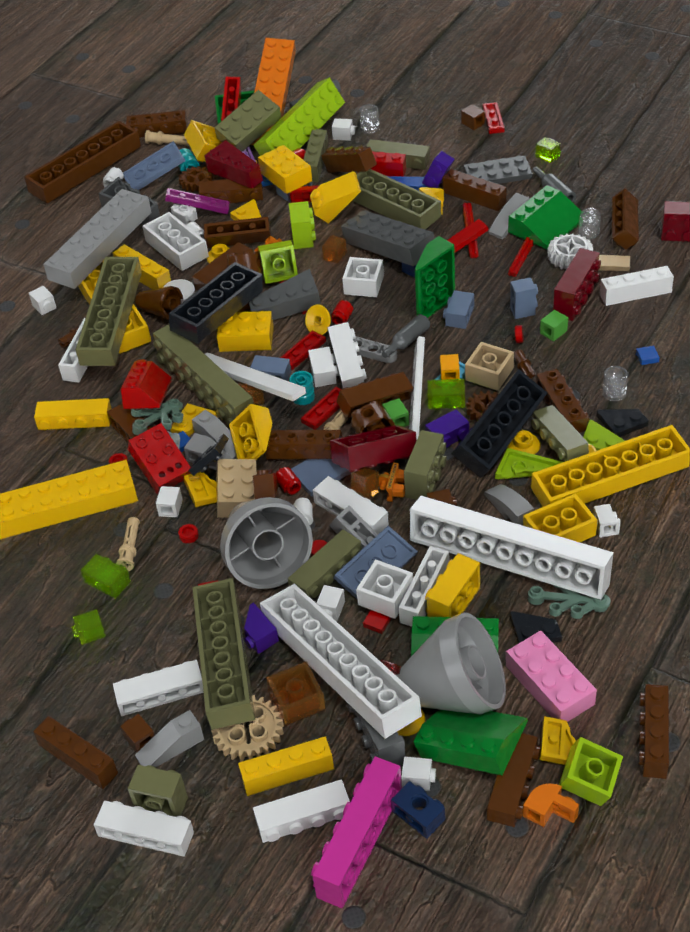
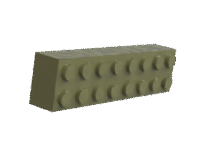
M138 257L104 258L76 347L80 366H115L142 274Z
M169 324L153 333V344L157 349L156 357L158 361L164 363L167 369L173 372L179 381H183L190 391L195 392L198 399L203 400L210 410L216 411L217 416L225 420L228 426L250 404H254L253 397L190 340L170 331Z
M230 578L192 587L205 711L211 730L255 720L239 598L234 580Z

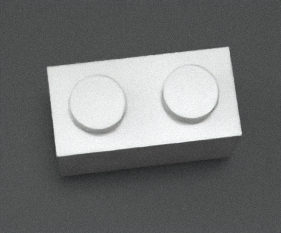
M330 347L308 350L315 387L337 384L336 376H339L338 366H334L336 364L335 354H331Z

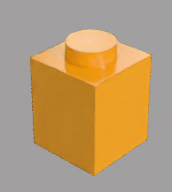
M458 354L440 355L441 383L460 382Z

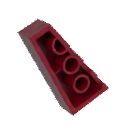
M226 140L204 155L208 172L251 189L263 181L260 165Z

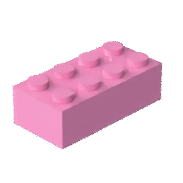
M542 631L537 632L506 651V667L552 718L568 722L595 705L597 689Z

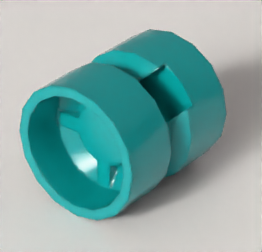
M183 148L179 150L185 159V162L178 165L181 173L182 171L186 172V168L191 169L193 166L196 168L200 166L190 149Z
M307 371L293 373L289 378V382L303 386L306 389V393L293 402L297 405L310 404L315 399L313 376Z

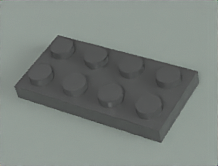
M525 155L464 165L465 174L497 184L533 178V173Z

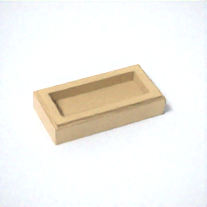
M599 255V260H601L599 270L630 271V256Z

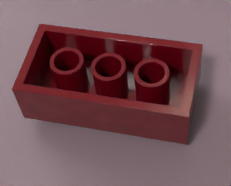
M664 202L661 230L662 241L690 242V202Z
M579 248L554 289L553 310L567 316L569 321H573L576 315L580 314L582 305L586 304L588 295L592 294L595 283L598 284L600 274L598 270L601 266L599 252Z
M393 425L330 440L332 463L339 465L341 468H346L350 472L360 471L362 467L372 468L376 467L379 463H393L395 459H409L417 441L416 431L399 425Z

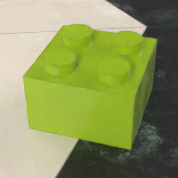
M308 201L289 203L294 249L314 247L313 241L316 240L312 207L309 208Z
M291 240L258 246L265 284L288 280L298 275L294 247Z
M580 737L571 746L559 785L564 790L602 806L611 798L623 756Z

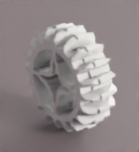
M566 233L564 236L559 235V237H554V240L550 241L547 252L548 260L555 267H560L561 270L567 269L579 248L593 251L590 240L586 239L585 236L581 237L580 234L568 235Z

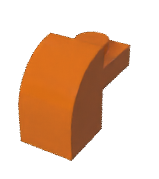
M551 783L543 784L536 787L528 796L523 805V817L542 827L546 825L552 813L574 823L578 817L579 804L572 798L561 795L562 786Z

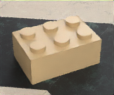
M255 459L217 460V517L228 518L231 511L238 504L255 500L253 475L257 474Z

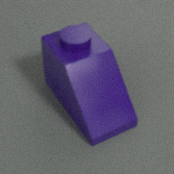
M254 602L250 604L244 626L246 636L244 641L250 649L253 648L259 654L279 642L277 628Z

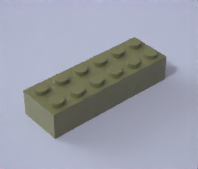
M371 169L356 174L361 192L352 201L390 219L421 229H427L441 217L440 200Z

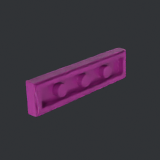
M167 188L165 201L228 214L229 201Z

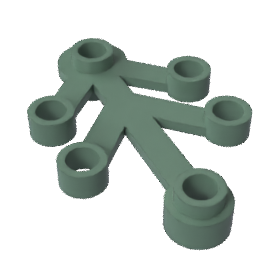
M170 399L162 403L160 408L131 409V415L134 417L149 416L144 420H135L132 425L133 434L139 435L147 431L148 426L158 419H161V423L166 430H170L172 428V421L175 423L183 421V413H181L183 404L178 399ZM168 413L172 414V420L168 419Z
M555 585L554 587L561 589L564 593L543 591L540 586H533L528 591V602L533 605H540L545 599L564 601L561 604L557 602L550 604L549 613L552 616H560L562 612L571 608V617L580 619L584 614L592 610L596 612L606 611L611 603L610 598L605 594L600 600L587 595L583 596L575 591Z

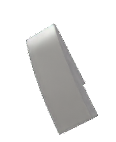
M515 193L496 217L489 230V234L500 239L509 234V215L530 198Z
M499 484L484 492V495L505 519L510 518L515 524L522 525L523 515L534 511L533 506L526 499L505 485Z

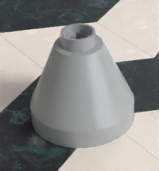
M267 497L238 504L231 511L221 536V555L227 568L241 583L257 589L274 588L287 583L288 577L308 561L313 544L312 530L304 515L294 505L285 500Z
M462 613L446 619L401 667L400 674L396 675L419 696L420 706L423 708L483 714L500 708L505 700V676L497 649L485 627L476 617L469 613Z

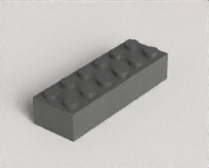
M365 210L359 212L358 215L347 220L341 226L345 243L411 266H415L418 263L426 245L435 239L431 231Z

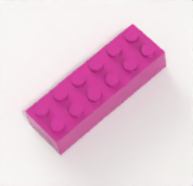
M376 756L371 764L368 763L366 765L362 782L356 784L352 801L347 802L345 805L344 816L341 822L338 821L335 824L333 837L330 842L327 841L322 851L323 856L320 862L314 864L311 872L316 898L342 909L392 812L391 799L402 789L401 767Z

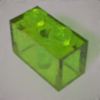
M464 379L427 380L428 409L465 407Z
M95 554L81 569L86 584L115 599L130 583L126 567L117 565L109 558Z

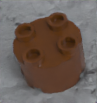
M246 250L243 251V254H227L228 267L236 262L263 275L259 251Z
M372 401L351 414L352 427L356 434L394 425L385 408L377 401Z

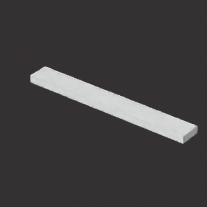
M421 336L417 338L414 348L412 386L414 389L411 394L409 429L416 431V439L419 436L425 343V337Z
M205 353L208 358L236 381L291 401H295L306 393V389L303 386L211 353Z

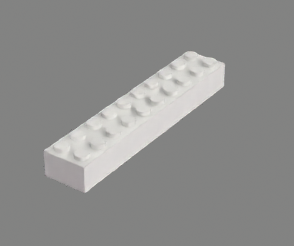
M420 496L410 509V541L443 549L455 555L459 553L478 562L600 600L610 585L613 552L424 496Z
M293 584L260 602L262 613L277 628L278 636L385 739L422 716L419 696L297 585Z

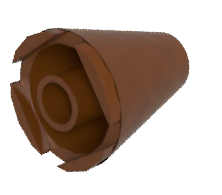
M168 286L139 292L135 297V303L139 309L169 320V313L181 304L183 295L178 287Z

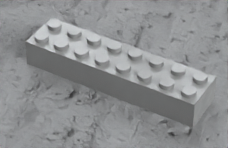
M121 189L43 264L47 279L75 289L105 257L152 213L149 198Z

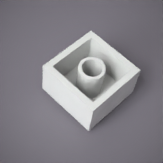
M350 257L342 278L344 294L377 297L384 277L383 260Z
M375 559L356 589L358 605L396 619L399 614V606L413 580V573Z

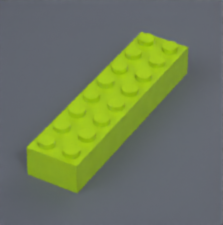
M330 77L317 82L253 145L260 156L282 145H285L291 151L301 148L310 139L312 130L320 129L345 103Z

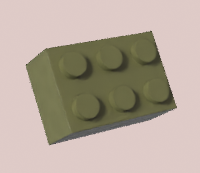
M421 430L404 470L406 498L418 500L420 496L426 497V493L435 492V483L440 480L441 468L445 467L447 456H444L446 450L444 434Z

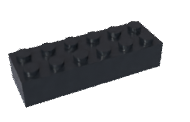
M234 262L169 313L170 331L199 344L263 291L262 274Z
M518 369L508 379L451 454L482 478L492 468L548 392Z

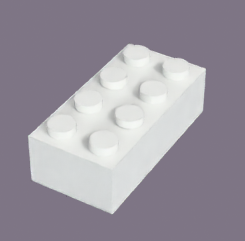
M170 212L142 226L146 242L181 271L209 257L206 241Z

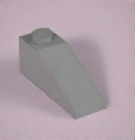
M204 410L192 419L194 433L206 435L216 443L219 437L225 434L229 440L223 449L233 459L237 458L231 431L216 416Z
M194 433L184 447L186 460L193 463L210 446H214L216 442L206 435ZM224 449L221 453L223 455L219 459H233ZM212 460L208 468L217 470V461L214 462Z
M350 505L329 525L337 534L344 529L361 540L362 549L378 535Z
M190 710L167 723L135 754L136 759L142 766L151 765L157 767L204 740L201 725Z

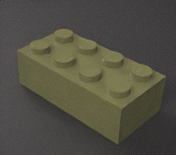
M258 90L214 127L216 137L221 142L228 141L243 152L281 119L280 107Z

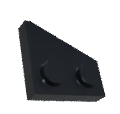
M639 409L597 410L596 414L604 426L619 437L647 427L649 420Z
M225 434L221 435L218 442L214 446H210L199 456L188 471L193 476L199 471L203 473L209 467V463L212 460L216 462L223 455L221 452L229 438Z
M515 611L510 612V619L518 644L539 631H542L552 643L562 642V635L556 619Z

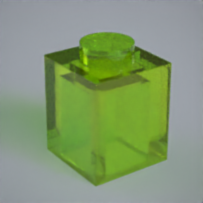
M544 137L536 143L535 157L548 163H552L555 159L559 158L561 154L559 142Z
M97 609L73 617L75 625L71 627L75 638L79 637L82 645L106 637Z

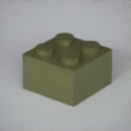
M137 765L128 786L133 806H140L152 812L162 811L169 816H181L188 799L181 774L174 770H160L151 765Z

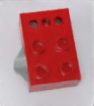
M162 423L128 441V451L157 495L161 486H175L184 481V475L191 474L188 471L190 465L179 450L180 435L167 431Z

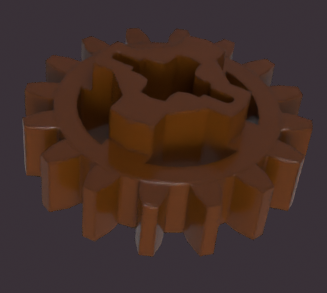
M193 166L191 169L186 168V172L182 171V174L179 175L181 188H185L186 191L191 190V192H194V190L199 192V182L213 180L212 173L208 172L206 167L201 169L200 166L197 168Z
M489 390L486 393L480 391V395L474 393L473 398H468L466 410L470 420L476 419L477 421L497 395V392L490 394Z

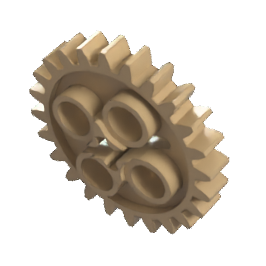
M255 695L252 696L255 720L249 721L250 744H247L246 722L211 730L214 744H217L218 751L223 750L224 756L230 754L232 760L239 756L240 762H243L245 757L253 759L255 755L256 757L261 756L260 753L269 754L268 748L275 750V742L280 743V735L284 734V723L281 712H278L276 705L272 706L270 700L265 703L264 697L257 701Z

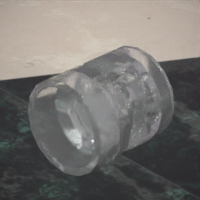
M372 104L363 105L359 109L361 131L364 133L377 132L380 129L379 108Z
M587 208L581 211L578 231L581 237L585 236L586 239H594L600 234L601 214L597 209Z
M611 366L604 371L602 394L606 399L619 401L625 398L628 384V372L625 368Z

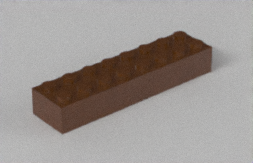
M117 121L24 176L28 192L45 203L53 201L55 198L65 194V192L140 148L141 143L138 131L121 121Z

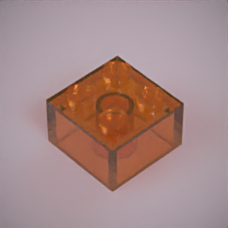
M307 661L266 677L269 693L278 708V712H281L285 725L326 709L324 694Z

